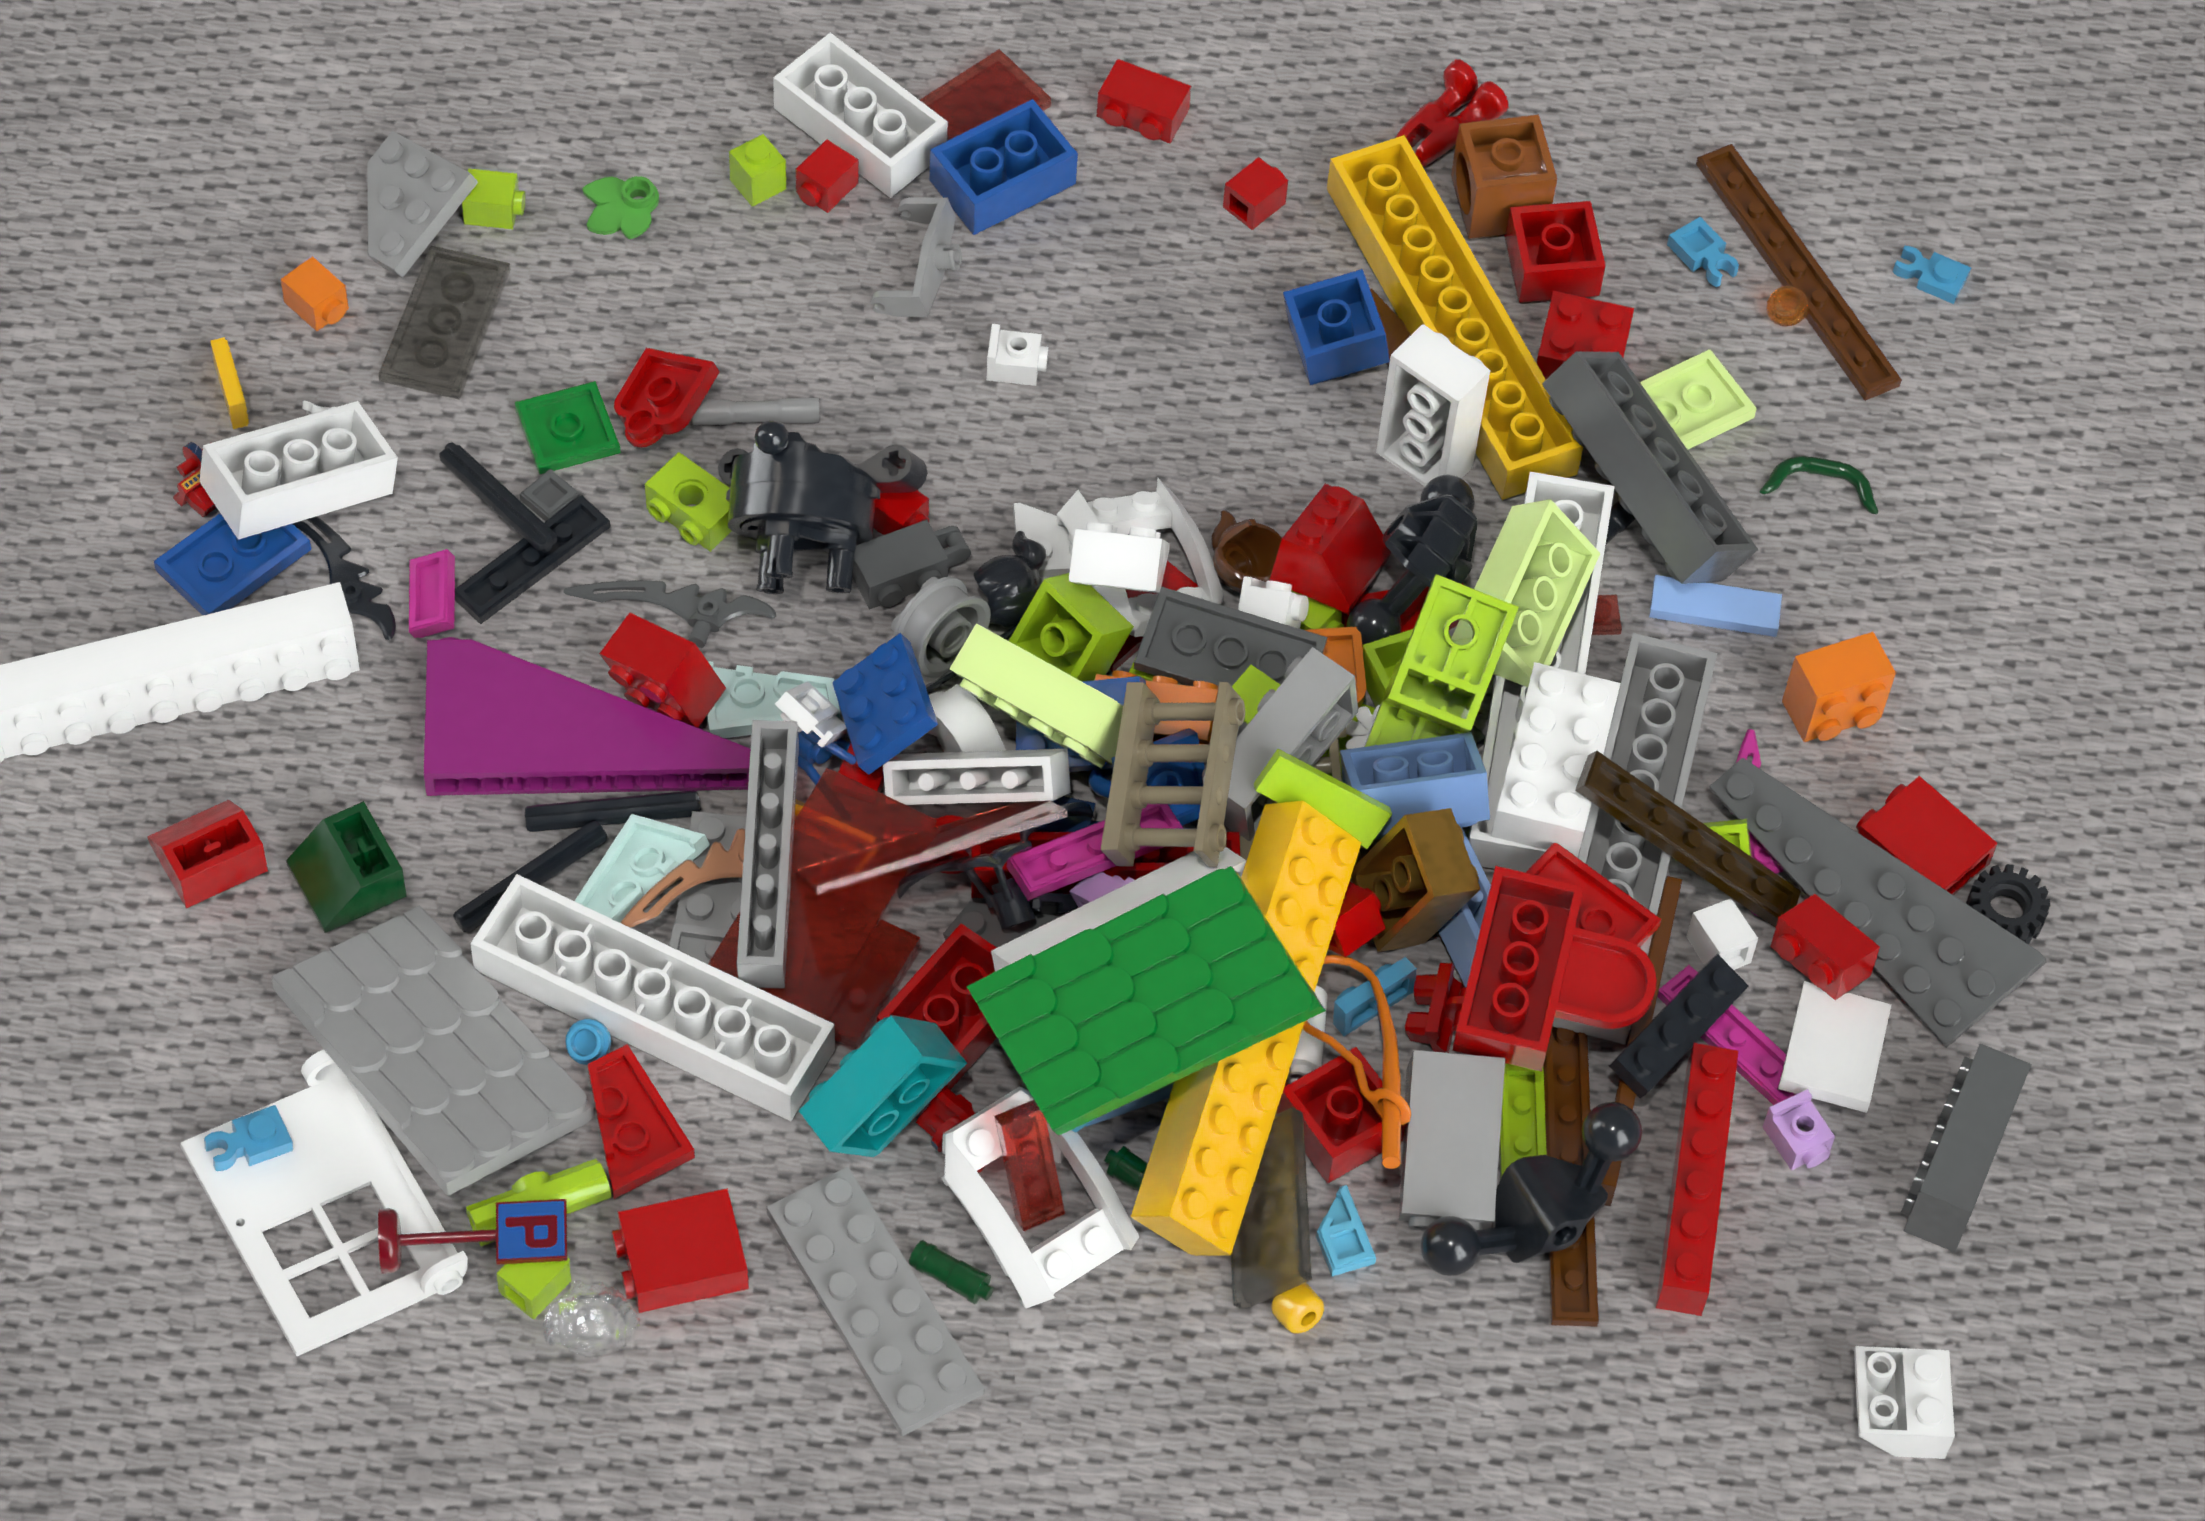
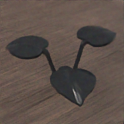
M1074 802L1058 806L1017 826L1016 829L1020 832V842L999 847L990 854L984 853L972 858L970 856L952 858L916 869L899 881L897 887L898 897L901 899L911 886L930 874L942 871H963L983 895L988 908L994 907L1002 930L1034 919L1036 916L1030 900H1027L1014 878L1007 880L1003 870L1004 864L1015 853H1021L1032 848L1031 841H1028L1029 835L1047 821L1068 816L1094 818L1092 808L1086 802ZM973 868H994L999 883L991 885L993 895Z

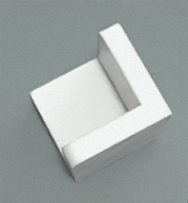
M1731 899L1693 912L1686 936L1703 965L1719 954L1733 970L1751 963L1758 937Z

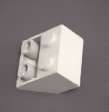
M1087 522L1086 530L1075 529L1069 582L1160 593L1170 543L1160 539V533L1156 532V530L1130 527L1129 535L1117 534V528L1113 527V525Z
M1855 1346L1854 1359L1859 1437L1895 1457L1945 1459L1955 1438L1949 1350Z

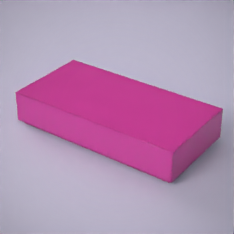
M448 549L409 560V633L414 638H423L454 629L455 556Z

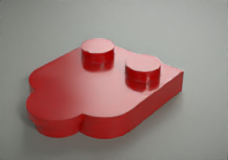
M646 348L614 401V410L625 424V436L629 443L639 448L648 447L656 443L664 434H675L683 430L692 420L720 372L713 361Z

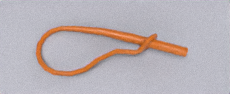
M1334 954L1326 955L1323 964L1334 963L1349 966L1362 973L1372 985L1383 1039L1382 1088L1376 1091L1369 1089L1362 1062L1334 1037L1312 1026L1307 1020L1304 1023L1303 1030L1330 1045L1354 1066L1362 1095L1382 1117V1165L1388 1169H1395L1401 1164V1125H1405L1410 1121L1411 1109L1406 1100L1401 1096L1398 1042L1387 998L1378 977L1368 966L1350 957L1345 958Z

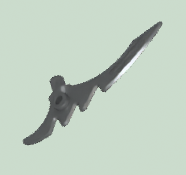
M648 580L592 583L568 587L563 591L567 595L596 602L639 600L663 606L681 616L693 627L689 641L694 642L699 648L705 646L710 632H718L725 622L736 616L758 614L771 619L776 617V612L770 605L747 595H741L730 603H726L727 591L724 588L698 597L697 594L700 587L697 584H692L670 593L665 592L666 583L664 581ZM606 590H644V592L623 591L597 594L593 593L595 591Z

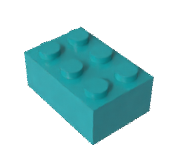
M893 1015L880 1020L873 1026L870 1031L871 1036L861 1047L843 1057L839 1064L840 1068L829 1080L818 1084L810 1092L809 1100L799 1112L830 1152L868 1157L877 1156L967 1064L936 1023Z

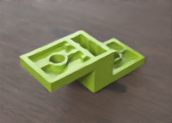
M1436 574L1403 658L1396 663L1364 747L1470 732L1519 607ZM1463 620L1471 626L1473 636L1468 644L1458 645L1450 639L1448 631L1453 621Z

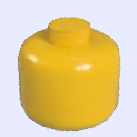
M1293 1281L1281 1286L1277 1290L1271 1308L1273 1315L1289 1332L1300 1334L1310 1330L1319 1322L1323 1316L1324 1302L1306 1282Z

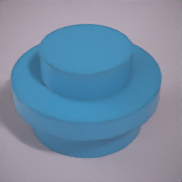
M583 1019L574 1023L568 1030L566 1049L571 1058L576 1062L587 1065L609 1053L611 1036L608 1029L601 1022L594 1019Z

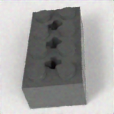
M1981 1043L1974 1059L1964 1057L1901 1213L1909 1216L1904 1232L1956 1252L2032 1064Z

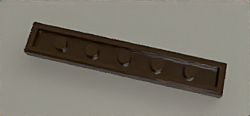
M1596 750L1587 756L1575 789L1576 792L1775 928L1779 916L1797 905L1801 894L1798 888Z

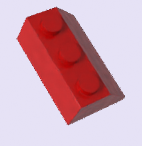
M1324 484L1282 537L1269 581L1291 584L1292 591L1348 614L1388 561L1391 551L1382 540L1383 533L1365 500L1352 495L1350 491L1343 487Z

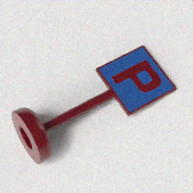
M566 1199L496 1202V1229L401 1234L399 1214L396 1210L384 1208L379 1209L378 1248L381 1274L394 1273L399 1270L402 1246L496 1241L497 1265L568 1261Z

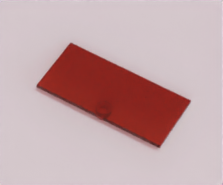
M826 768L794 822L785 988H757L822 1018L898 890L899 881L908 873L935 827L937 820L836 771ZM740 912L708 965L738 978L737 953Z
M1051 801L1016 802L794 871L798 880L819 894L1068 817L1065 808Z

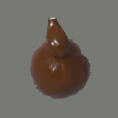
M1226 510L1221 511L1220 522L1215 527L1211 537V544L1214 550V569L1218 577L1227 587L1238 593H1241L1244 576L1264 582L1269 581L1282 537L1274 529L1257 523L1255 519H1246L1237 523L1235 517Z

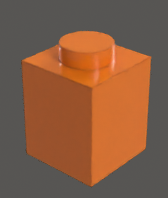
M313 256L281 278L284 303L316 331H319L327 324L337 323L344 316L346 310L349 309L345 284Z

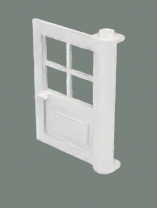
M324 1049L313 1054L302 1065L301 1073L307 1084L311 1087L251 1112L254 1113L276 1105L293 1141V1151L250 1167L245 1156L237 1158L231 1168L224 1171H215L213 1157L225 1153L226 1150L216 1148L207 1152L204 1146V1138L216 1131L233 1133L232 1121L180 1142L183 1153L296 1357L409 1307L437 1292L440 1295L453 1292L462 1284V1278L466 1274L468 1262L464 1251L458 1253L452 1243L408 1245L406 1248L419 1270L372 1291L368 1290L349 1253L378 1241V1228L342 1244L322 1208L323 1205L371 1185L383 1208H391L398 1212L401 1234L445 1232L377 1112ZM312 1211L332 1249L283 1270L262 1232ZM338 1258L357 1290L359 1297L309 1318L289 1280Z

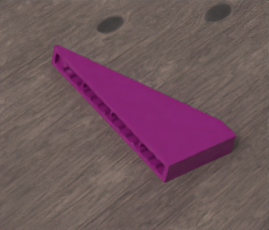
M446 637L441 640H427L424 781L427 796L748 790L751 749L679 720H674L669 716L472 639Z

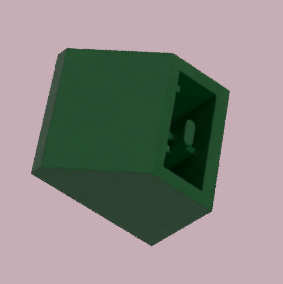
M364 801L323 819L286 860L290 872L324 933L407 897L403 869Z

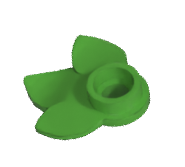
M641 176L631 177L626 181L616 177H605L593 181L582 188L584 195L598 205L588 219L587 229L601 235L614 234L619 230L628 239L642 235L652 223L651 212L659 203V192L656 186L649 179ZM637 196L644 197V198H642V199H633L634 197H637Z

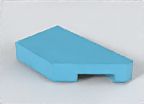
M1347 1185L1341 1186L1316 1233L1317 1241L1331 1276L1370 1266L1376 1262V1256Z

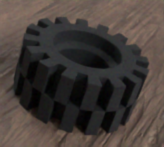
M2006 864L2003 872H2001L1999 865L1992 866L1989 874L1984 870L1979 874L1978 879H1975L1966 904L2025 943L2030 944L2032 937L2036 939L2040 934L2049 913L2050 899H2046L2048 895L2046 886L2038 888L2041 879L2034 875L2029 880L2026 878L2029 870L2021 867L2019 874L2013 872L2014 865ZM1998 896L2011 897L2022 905L2023 915L2017 918L2002 916L1992 908L1991 901Z

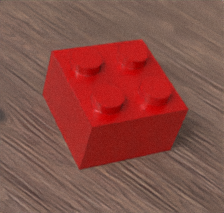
M1591 201L1510 207L1505 241L1519 303L1551 300L1553 291L1581 297L1600 296L1606 265Z
M1553 291L1536 362L1545 379L1550 377L1576 351L1619 352L1622 358H1624L1634 308Z
M630 612L599 653L610 668L608 671L609 676L626 689L624 696L628 701L646 708L649 706L658 713L697 728L726 690L725 685L694 642Z
M1354 1047L1349 1050L1362 1062L1369 1089L1376 1091L1382 1088V1080L1359 1049ZM1340 1055L1284 1087L1276 1115L1327 1184L1382 1153V1117L1362 1095L1354 1066ZM1406 1124L1401 1125V1142L1403 1141Z

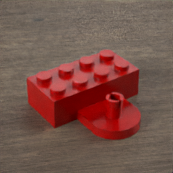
M1495 866L1452 1051L1476 1056L1505 1058V1063L1542 1072L1554 1017L1604 1029L1626 1027L1643 1017L1650 1008L1656 991L1657 978L1653 963L1640 947L1628 940L1575 927L1585 886Z

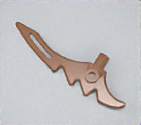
M795 815L794 826L803 824L804 820ZM741 828L736 831L728 851L724 849L720 842H714L701 867H697L692 860H686L669 872L635 904L620 923L632 928L657 917L674 898L698 884L720 878H742L745 829ZM677 880H683L666 893L647 913L643 912L665 889Z

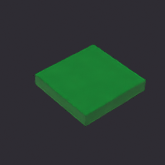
M596 381L515 402V410L539 475L546 473L549 469L556 471L621 453L618 439Z

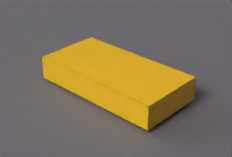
M225 337L210 340L214 365L233 429L246 427L249 424L246 402L228 340H225Z

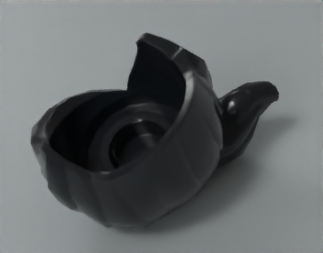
M1018 531L1012 542V549L1016 555L996 556L985 562L974 572V578L979 588L988 599L991 612L990 623L1000 624L1006 629H1011L1019 624L1042 583L1038 570L1043 566L1046 559V549L1042 544L1028 539L1023 531Z

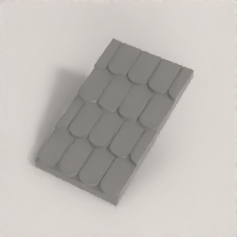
M420 905L404 912L402 916L398 915L367 930L365 934L360 933L331 947L329 951L325 950L292 966L291 969L287 968L272 976L273 990L447 1196L580 1128L595 1117L594 1106L587 1100L586 1093L549 1055V1049L502 1002L498 991L462 955V949Z

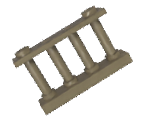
M1127 682L1101 843V851L1116 866H1133L1135 851H1138L1141 846L1194 847V852L1208 867H1218L1219 854L1226 846L1224 820L1238 727L1243 724L1245 719L1244 701L1228 682H1219L1216 703H1160L1159 699L1144 682ZM1160 721H1213L1210 744H1154L1155 725H1158ZM1154 762H1207L1204 786H1147L1148 768ZM1147 804L1201 805L1197 829L1141 828L1142 809Z

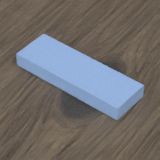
M1655 575L1649 617L1776 637L1779 629L1782 594L1706 582L1681 584L1680 581L1673 577Z

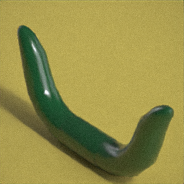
M1808 456L1787 458L1774 468L1767 482L1760 489L1761 494H1770L1780 487L1788 475L1795 472H1808L1841 478L1850 482L1856 488L1860 502L1868 512L1878 514L1870 481L1860 470L1850 464Z

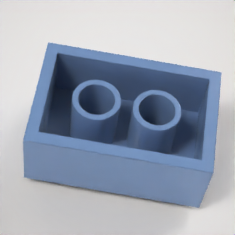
M1471 732L1340 750L1343 783L1378 800L1391 809V817L1375 839L1383 838L1407 814L1451 808L1456 823L1460 827L1472 826L1478 821L1490 820L1487 772Z

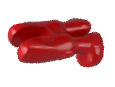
M1455 59L1444 70L1445 90L1442 95L1434 102H1428L1419 108V111L1404 124L1395 137L1405 135L1411 147H1414L1424 138L1415 151L1423 167L1432 163L1456 145L1459 124L1495 120L1501 117L1509 108V102L1503 90L1491 81L1484 82L1478 88L1477 75L1472 67L1461 59ZM1470 102L1459 115L1449 117L1459 107Z

